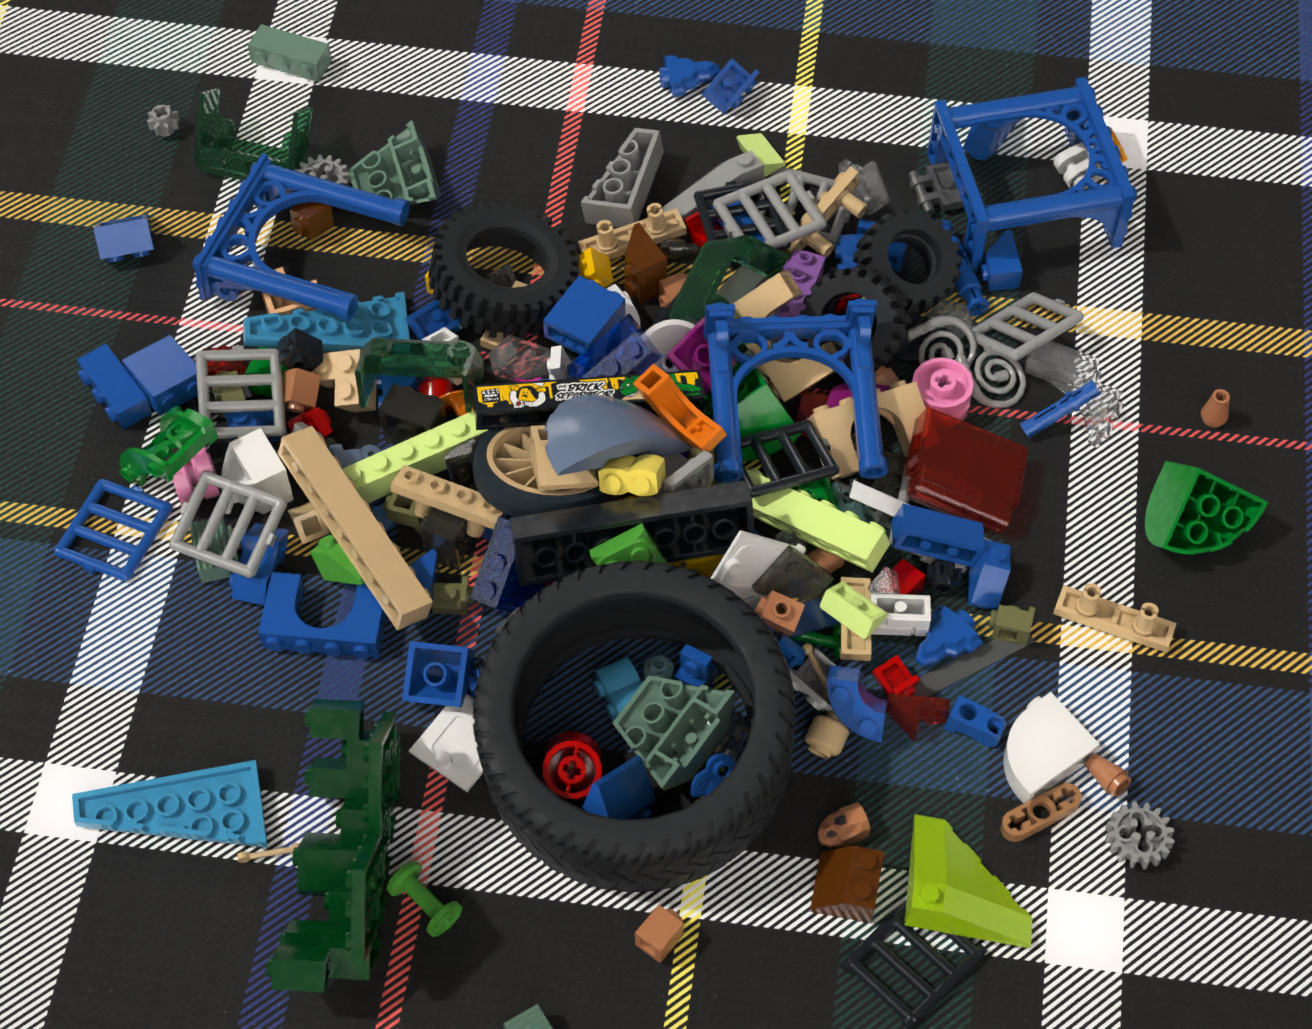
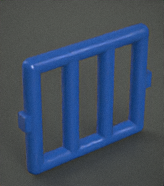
M100 479L55 547L54 554L57 557L81 565L86 572L95 574L98 571L122 581H129L171 514L173 505L170 502L145 494L144 490L133 485L132 488H128L106 479ZM106 491L156 509L158 513L150 523L97 503ZM90 514H94L145 534L138 545H134L83 525ZM76 536L131 556L124 568H120L71 550L69 547Z

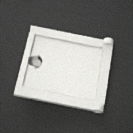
M740 530L711 576V579L733 591L745 602L758 605L762 596L766 598L772 590L777 593L780 592L806 551V548L801 544L794 546Z
M466 694L462 708L446 706L409 750V753L466 792L471 789L483 774L476 749L478 745L475 742L473 730V700L475 699Z

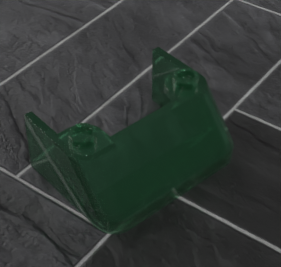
M215 88L200 93L194 148V164L200 171L246 180L250 174L252 164L258 161L262 153L267 154L268 159H271L273 165L291 170L299 169V163L302 162L309 145L313 108L306 107L294 112L292 131L284 136L282 148L235 139L236 126L234 122L227 116L218 115L220 89Z
M750 235L707 241L700 250L669 311V320H684L696 325L705 317L706 305H713L719 302L730 304L726 298L716 294L732 260L770 279L782 271L790 255ZM746 343L738 346L740 352L743 351Z
M372 338L364 345L355 369L360 408H366L378 375L462 378L465 411L471 413L473 409V385H480L484 373V361L474 345L463 340L430 341Z

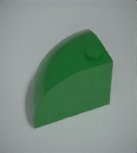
M738 362L733 367V377L742 364ZM756 367L743 379L737 391L740 438L795 423L759 368ZM710 390L705 395L703 414L714 421L712 392ZM801 433L790 436L793 443ZM778 439L763 443L769 455L782 448ZM752 447L741 449L742 461L758 459Z
M1165 461L1148 501L1145 515L1146 535L1153 545L1168 551L1191 555L1208 551L1214 552L1232 544V541L1243 532H1248L1258 521L1268 502L1200 468Z

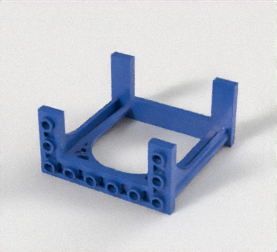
M1086 77L1077 78L1075 86L1072 88L949 108L945 100L935 101L927 156L931 165L943 163L947 159L968 217L963 248L973 272L980 271L987 231L1072 217L1091 218L1104 224V231L1112 249L1122 247L1124 237L1128 233L1127 226L1129 219L1132 218L1133 203L1137 200V192L1135 186L1130 184L1128 169L1125 165H1122L1120 150L1113 143L1111 128L1105 124L1103 109L1101 106H1098L1095 90L1093 87H1090ZM1022 118H1041L1063 125L1071 147L1080 142L1084 144L1089 159L1088 169L1084 177L1072 188L1058 194L984 206L956 129ZM1096 164H1100L1101 169L1096 168ZM1091 177H1103L1106 179L1108 184H1097L1091 179ZM1086 186H1088V187L1090 188V189L1085 190V191L1083 190V187H1086Z

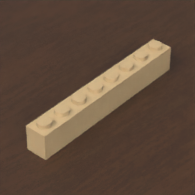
M313 426L283 436L278 455L396 630L398 631L427 618L433 603L430 592L422 587L414 569L408 566L402 558L399 547L389 539L385 527L380 521L376 520L368 502L362 499L356 491L353 480L348 478L343 472L337 457L332 456L324 438L317 434Z

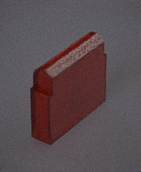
M927 407L915 419L904 475L909 477L906 495L957 517L983 523L984 528L1001 534L1009 524L1012 510L1019 505L1029 448Z

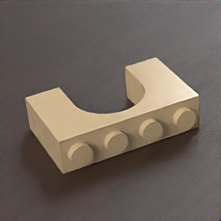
M789 270L780 272L733 303L735 304L734 319L745 316L752 318L774 316L779 309L803 293ZM767 340V350L772 349V341ZM832 341L820 346L822 350L830 355L838 352ZM745 343L747 348L753 351L755 355L761 351L757 344ZM804 358L776 359L759 366L761 371L768 375L772 381V388L775 394L782 398L784 402L797 397L835 372L822 363Z
M905 380L890 385V390L884 392L877 388L879 415L885 417L894 427L905 458L931 450L938 445L916 381L906 384ZM852 397L839 401V406L830 408L829 404L813 409L814 414L806 420L812 421L822 439H827L830 444V453L839 467L837 475L828 477L830 482L859 472L858 458L851 440V427L854 421Z

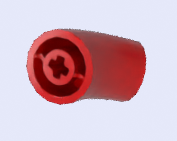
M567 731L558 734L548 742L542 761V781L555 794L567 802H577L587 798L592 784L602 776L599 746L590 736L580 732Z

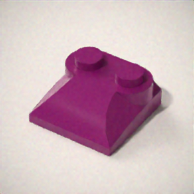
M703 317L674 346L666 357L679 371L700 370L706 395L711 390L708 342L703 337L705 317ZM732 357V367H734L737 362Z

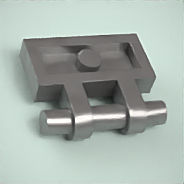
M948 162L926 166V175L920 176L916 170L909 173L911 180L909 184L912 191L917 194V203L921 210L933 215L935 213L933 205L936 204L940 205L942 212L964 207ZM932 187L934 192L927 193L925 188Z

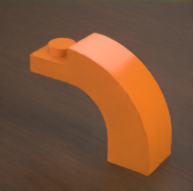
M652 364L633 383L652 409L694 449L698 448L702 452L705 450L709 453L727 436L724 429L698 410L680 391L670 375L655 364Z

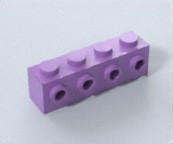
M795 249L791 259H786L783 271L789 270L803 294L779 309L774 316L796 317L800 315L801 310H805L806 305L802 302L805 295H811L812 291L810 288L813 284L821 282L826 256Z

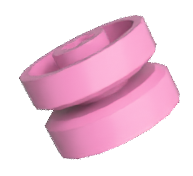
M943 357L929 359L920 364L914 372L912 382L916 381L932 428L939 430L949 429L960 424L967 416L974 385L971 373L961 363Z
M205 447L173 476V483L181 507L184 502L188 503L194 491L193 485L197 484L203 472L208 471L216 474L210 453L206 452ZM178 448L172 449L174 454L179 450ZM209 484L203 497L206 500L220 496L218 487Z

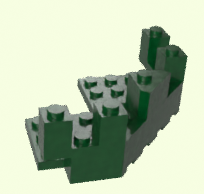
M315 699L310 709H306L305 727H310V738L342 739L341 756L344 758H314L310 767H306L304 777L305 786H309V797L346 798L342 808L337 809L336 828H341V834L306 832L299 846L294 847L292 864L297 866L298 894L324 896V909L329 910V922L290 921L286 931L281 932L280 945H278L273 957H269L267 961L266 973L267 977H272V990L324 992L330 978L369 980L379 956L381 941L375 938H377L379 924H383L386 898L380 897V895L383 894L384 883L389 880L391 856L385 855L388 853L390 841L393 842L396 825V816L390 815L393 813L394 803L399 801L401 732H396L395 712H384L380 721L375 722L374 731H364V701Z

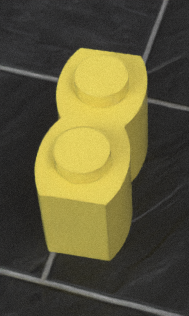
M644 454L638 457L629 455L608 459L604 467L598 471L600 491L610 495H621L627 492L638 496L654 495L658 493L666 478L665 460L653 454Z

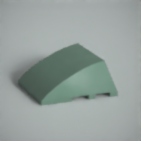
M412 120L406 124L407 129L397 137L392 135L388 138V144L378 152H370L348 170L353 188L395 200L397 198L405 199L410 202V205L439 199L442 194L430 156Z
M648 675L613 721V725L635 754L643 759L645 767L663 791H666L692 780L727 733L736 692L728 689L725 691L714 690L705 685L700 687L686 685L682 681Z

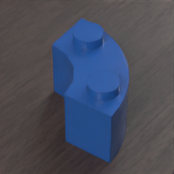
M255 523L248 532H245L241 542L243 552L240 563L247 565L265 525ZM276 528L274 534L277 538L273 547L268 546L253 578H247L231 572L229 586L232 587V599L265 605L271 573L276 572V567L279 564L283 565L289 530Z
M830 665L827 676V693L831 706L838 718L856 734L866 739L882 742L887 701L875 697L866 689L861 680L860 669Z

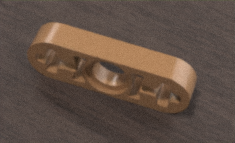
M1062 783L1007 812L1003 817L1000 827L1002 835L1009 841L1019 842L1076 812L1082 799L1079 788L1071 783ZM1062 794L1066 797H1073L1071 804L1065 800L1058 804L1056 810L1055 804L1061 800ZM1036 806H1043L1048 809L1050 816L1045 819L1037 818L1033 814L1032 809ZM1026 815L1027 821L1022 823L1020 831L1016 828H1009L1011 821L1014 824H1019L1024 821Z

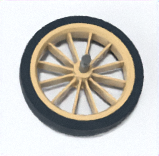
M531 426L489 429L477 443L473 459L476 488L489 504L510 516L518 517L618 501L621 495H610L600 491L598 477L600 468L594 469L598 487L562 489L563 491H539L529 455Z

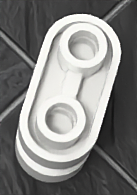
M1082 142L1062 151L1053 162L1057 171L1064 175L1063 179L1069 188L1075 186L1084 177L1088 169V154ZM1096 164V168L1101 169L1100 164ZM1092 176V177H1091V179H1092L1093 181L1096 180V179H1098V178H1103V177H1100V176Z

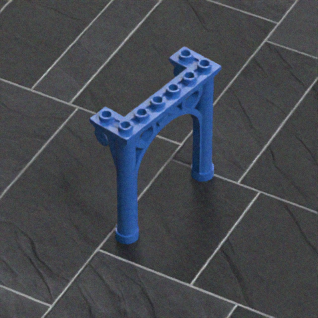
M262 153L258 161L252 164L247 179L241 182L236 197L230 200L226 213L218 219L213 234L207 237L203 250L194 258L193 269L196 273V287L199 290L200 300L211 299L215 293L223 300L234 301L241 290H255L333 313L340 319L350 321L357 308V295L286 275L269 268L262 262L256 251V242L261 229L279 211L289 209L292 205L306 202L324 203L403 226L409 215L410 202L401 198L395 200L273 165L271 159H268L267 154ZM255 205V207L257 208V210L250 213V211L252 210L253 206ZM240 228L245 230V235L237 234ZM236 245H243L248 249L240 255L228 254L230 249ZM251 261L254 267L245 264Z
M860 298L848 301L846 315L844 316L827 314L810 317L807 315H798L796 317L769 316L767 318L745 316L734 319L735 304L719 302L713 305H706L703 337L708 342L713 420L727 434L715 446L717 464L714 466L716 481L720 483L738 482L744 477L737 391L741 382L756 367L782 358H804L822 363L833 369L844 379L852 396L859 475L863 478L875 479L883 477L888 473L887 459L883 454L871 343V331L877 309V300ZM799 339H814L813 347H808L809 343ZM767 340H781L778 343L772 344V349L767 350ZM823 341H837L843 348L830 355L822 350L819 344ZM743 343H755L761 348V351L755 356L750 357L741 353L738 350V346ZM847 354H850L852 372L841 362ZM732 357L736 362L742 364L734 377Z

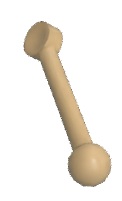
M805 643L802 649L805 650V655L808 656L825 688L824 696L829 699L827 679L812 653L813 646Z
M293 843L291 847L254 853L241 852L237 854V860L239 863H246L250 859L293 853L294 847H298L300 843Z

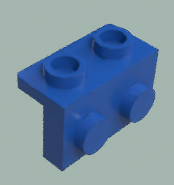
M731 58L701 95L720 112L725 114L730 107L734 110L744 99L741 94L744 91L748 94L758 83L754 79L760 72L755 69L750 75Z
M434 299L405 318L421 346L424 345L422 339L444 327L449 330L452 329L454 333L464 328L460 325L462 318L458 317L453 321L448 317L450 309L443 311L439 307L440 300L435 301Z

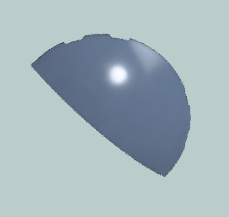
M581 395L562 402L553 414L549 416L544 429V433H548V442L545 450L558 476L602 468L608 459L640 453L661 457L688 452L691 448L676 430L657 415L634 403L604 395Z

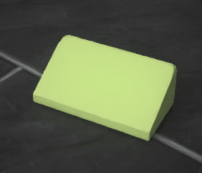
M762 133L739 135L736 137L743 153L751 150L762 163L764 178L785 166V162Z
M843 581L827 589L820 603L822 610L862 639L869 637L888 616L887 612Z

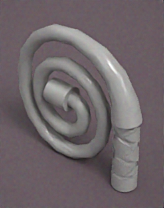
M954 316L933 317L925 323L909 329L907 339L911 341L934 329L946 325L956 326L967 335L970 343V354L967 358L969 367L975 358L977 344L974 334L965 322ZM942 330L933 332L924 339L919 347V363L925 362V349L929 342L938 337H947L954 341L958 350L956 358L964 355L961 340L951 332ZM942 342L934 344L930 348L928 355L929 359H934L935 351L941 348L942 351L940 352L943 358L952 359L955 357L951 348H948Z
M983 352L976 359L974 368L976 379L980 386L988 392L1006 394L1014 388L1017 379L1013 367L1008 362L995 358L989 360L984 367L985 375L989 380L996 381L997 383L1008 380L1010 375V381L1003 388L990 386L985 382L980 371L981 363L986 357L992 355L1001 356L1007 359L1018 373L1020 386L1017 394L1009 400L996 401L986 397L981 392L979 385L976 383L975 378H973V373L965 355L955 359V361L964 365L971 373L974 383L971 396L980 404L991 408H1007L1016 404L1024 395L1026 387L1025 374L1017 361H1013L996 352L992 354ZM997 364L1003 366L1006 370L997 371L993 375L990 369L993 365Z

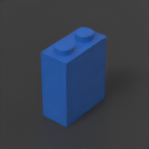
M579 275L544 318V337L587 359L592 358L626 315L625 298L619 293L610 291L600 286L597 282Z
M171 335L122 360L124 368L145 394L149 404L159 416L167 413L171 408L180 406L198 396L196 363Z

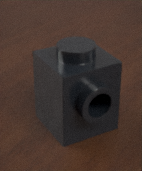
M297 328L283 336L278 343L279 364L289 369L299 368L312 372L323 362L322 340Z

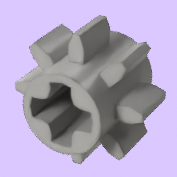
M158 105L151 112H148L149 120H147L149 130L155 129L156 136H170L174 133L175 129H179L178 121L180 119L178 112H172L170 105Z

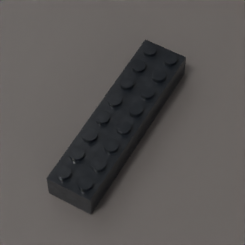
M739 481L510 518V526L520 587L558 581L569 574H574V572L596 566L589 550L642 523L667 563L725 554L740 530L754 534L753 502L746 482Z

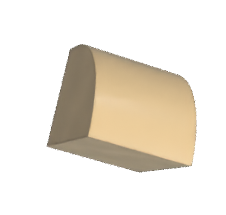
M311 502L288 510L302 544L330 534L326 524Z

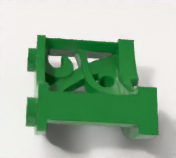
M180 406L171 408L161 417V432L152 440L151 444L143 450L128 448L121 454V469L119 470L121 476L130 483L134 481L141 487L146 483L145 478L150 474L157 479L160 477L167 482L172 481L173 476L207 444L211 445L218 439L213 421L189 408L185 412H182L183 410ZM178 448L179 450L174 454L172 449Z

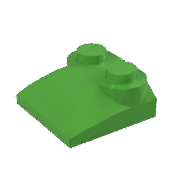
M643 523L589 550L596 566L622 561H649L668 564Z

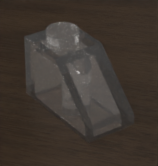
M510 334L488 353L492 370L498 377L514 381V378L525 380L549 374L547 369V360L550 359L549 349Z

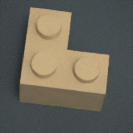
M361 349L323 353V362L312 373L321 375L319 385L335 388L334 406L352 413L376 410L377 356Z

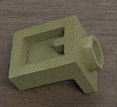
M462 576V583H435L432 603L433 614L468 615L469 604H474L475 587L470 586L468 576Z

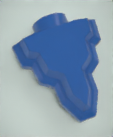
M671 55L664 57L665 67H659V78L661 87H669L674 98L685 95L688 90L697 88L700 83L714 79L721 70L719 64L713 62H694L688 58H678Z
M938 606L931 614L929 632L926 634V639L919 646L915 661L922 667L939 663L946 656L957 657L964 651L972 653L979 648L983 642L974 630L976 624L973 618L964 610H958L954 613L945 606Z

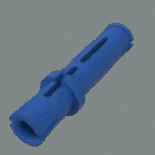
M1090 380L1071 393L1068 391L1064 394L1065 397L1021 422L1020 425L1027 437L1031 438L1073 411H1080L1081 406L1100 396L1101 393L1094 381Z

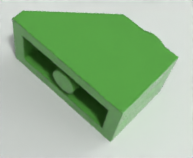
M333 535L323 537L318 542L319 545L310 551L324 580L356 585L364 583Z

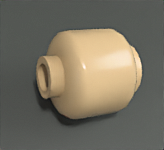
M828 712L826 716L816 715L805 736V742L809 745L808 750L824 759L838 756L848 738L849 729L835 713Z

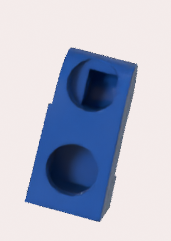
M959 695L943 729L953 734L955 731L974 738L982 745L995 747L1002 737L1007 722L1002 716L992 712V710Z

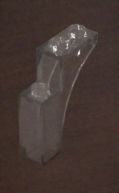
M1050 340L1029 353L1024 372L1051 383L1064 394L1068 391L1070 393L1090 380L1094 381L1101 395L1081 406L1080 413L1087 428L1088 444L1099 448L1102 439L1108 440L1114 426V424L1110 423L1112 417L1117 419L1121 412L1123 403L1119 402L1122 391L1098 382L1101 371L1097 370L1099 358Z

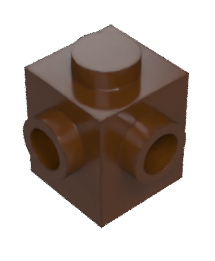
M306 202L297 204L290 209L293 231L310 240H313L334 226L331 205Z

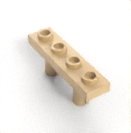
M851 166L846 172H841L836 177L834 186L828 192L822 193L817 201L816 207L826 222L841 206L859 219L868 210V205L852 194L854 189L860 184L859 172ZM807 212L802 217L799 227L813 222ZM819 231L792 241L790 248L784 250V252L791 259L795 249L802 251L806 246H809L827 258L832 253L834 244L818 233Z
M652 203L647 207L648 218L613 229L612 223L609 220H601L597 223L598 235L578 241L581 253L592 247L609 256V260L625 255L634 224L638 222L656 244L687 234L686 226L677 208L663 213V208L659 203Z
M406 465L401 468L391 482V492L415 500L416 516L427 518L433 512L434 507L467 520V534L471 537H480L485 531V527L497 530L506 516V513L489 504L479 492Z
M1086 584L1083 591L1063 585L1053 613L1054 615L1167 653L1177 623L1157 617L1159 610L1155 604L1144 603L1139 611L1101 598V588L1096 584Z

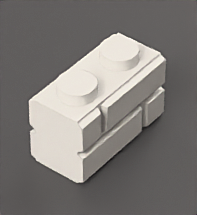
M871 593V602L888 614L887 618L872 634L926 636L929 632L931 622L930 595Z

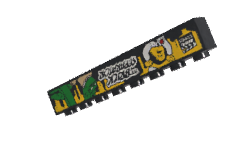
M700 370L665 372L670 375L686 398L703 413L705 392ZM642 374L601 375L587 378L572 377L558 380L543 379L529 382L514 381L511 383L473 385V411L476 430L546 425L549 416L553 414L559 404L581 395H604L619 398L641 406L658 417L660 416L633 385Z

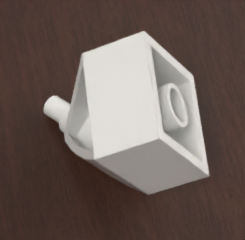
M261 428L229 443L223 463L222 477L284 498L287 503L294 500L286 468ZM234 493L225 514H230L234 503L239 502L245 505L248 498ZM259 502L255 511L265 514L272 511L273 507Z

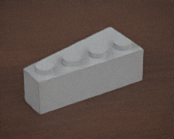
M634 128L618 150L619 155L614 161H610L606 167V173L601 180H596L590 195L585 196L581 201L585 223L597 225L601 220H609L613 227L619 228L639 220L664 152L660 131Z

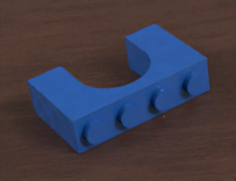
M271 573L258 631L262 647L272 651H280L282 649L295 650L303 654L318 652L329 656L351 655L359 659L379 658L387 615L365 582L362 585H357L353 608L344 621L329 628H315L305 624L299 618L304 594L301 575Z

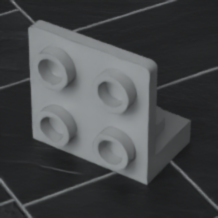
M704 450L690 460L679 453L662 456L665 460L666 478L658 493L654 495L708 486L714 481L713 455Z

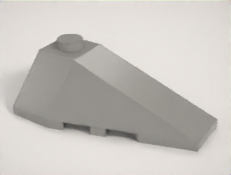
M751 150L716 166L662 207L663 213L677 208L685 223L687 217L698 212L694 199L695 192L726 186L725 182L736 181L738 184L765 179L763 165ZM715 199L706 200L708 209L713 206Z

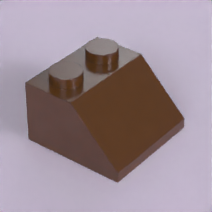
M638 222L634 224L625 252V266L623 268L626 275L624 288L630 297H634L638 304L641 305L659 296V280L667 278V258Z
M849 846L820 852L810 912L872 924L884 851Z

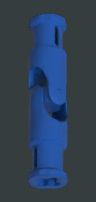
M941 220L944 222L942 226L946 231L949 228L951 231L953 230L951 221ZM953 235L951 237L953 242H958L960 247L957 256L962 257V265L957 269L960 270L961 274L959 280L955 283V288L959 297L964 299L967 305L965 309L967 314L978 316L983 314L990 304L981 293L982 287L976 274L971 269L970 261L959 238Z

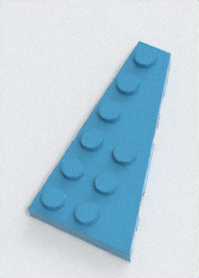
M256 760L72 794L73 817L76 827L268 848Z

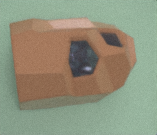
M857 802L842 807L839 811L830 814L820 824L818 832L820 844L829 848H844L870 835V825L862 806Z

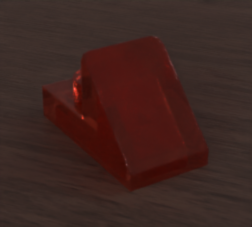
M889 694L886 712L915 741L919 720L927 724L946 722L950 699Z

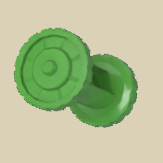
M416 860L410 861L402 866L389 880L387 891L392 896H398L406 892L431 918L427 926V932L432 937H437L456 922L462 912V906L457 901L450 902L444 906L418 880L422 872V866Z

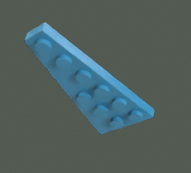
M395 293V297L384 299L381 295L374 296L372 301H358L355 314L350 321L340 319L336 314L319 309L304 312L303 308L295 309L292 314L282 316L277 313L247 317L244 318L243 322L244 346L278 348L280 339L289 334L294 328H297L322 340L323 351L338 352L361 349L373 355L409 357L411 347L408 323L405 320L407 317L405 293Z

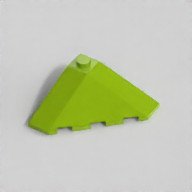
M915 814L905 926L1030 948L1032 916L1025 908L1022 909L1010 896L1011 893L995 875L992 876L982 865V860L967 843H963L952 831L953 828L946 820Z

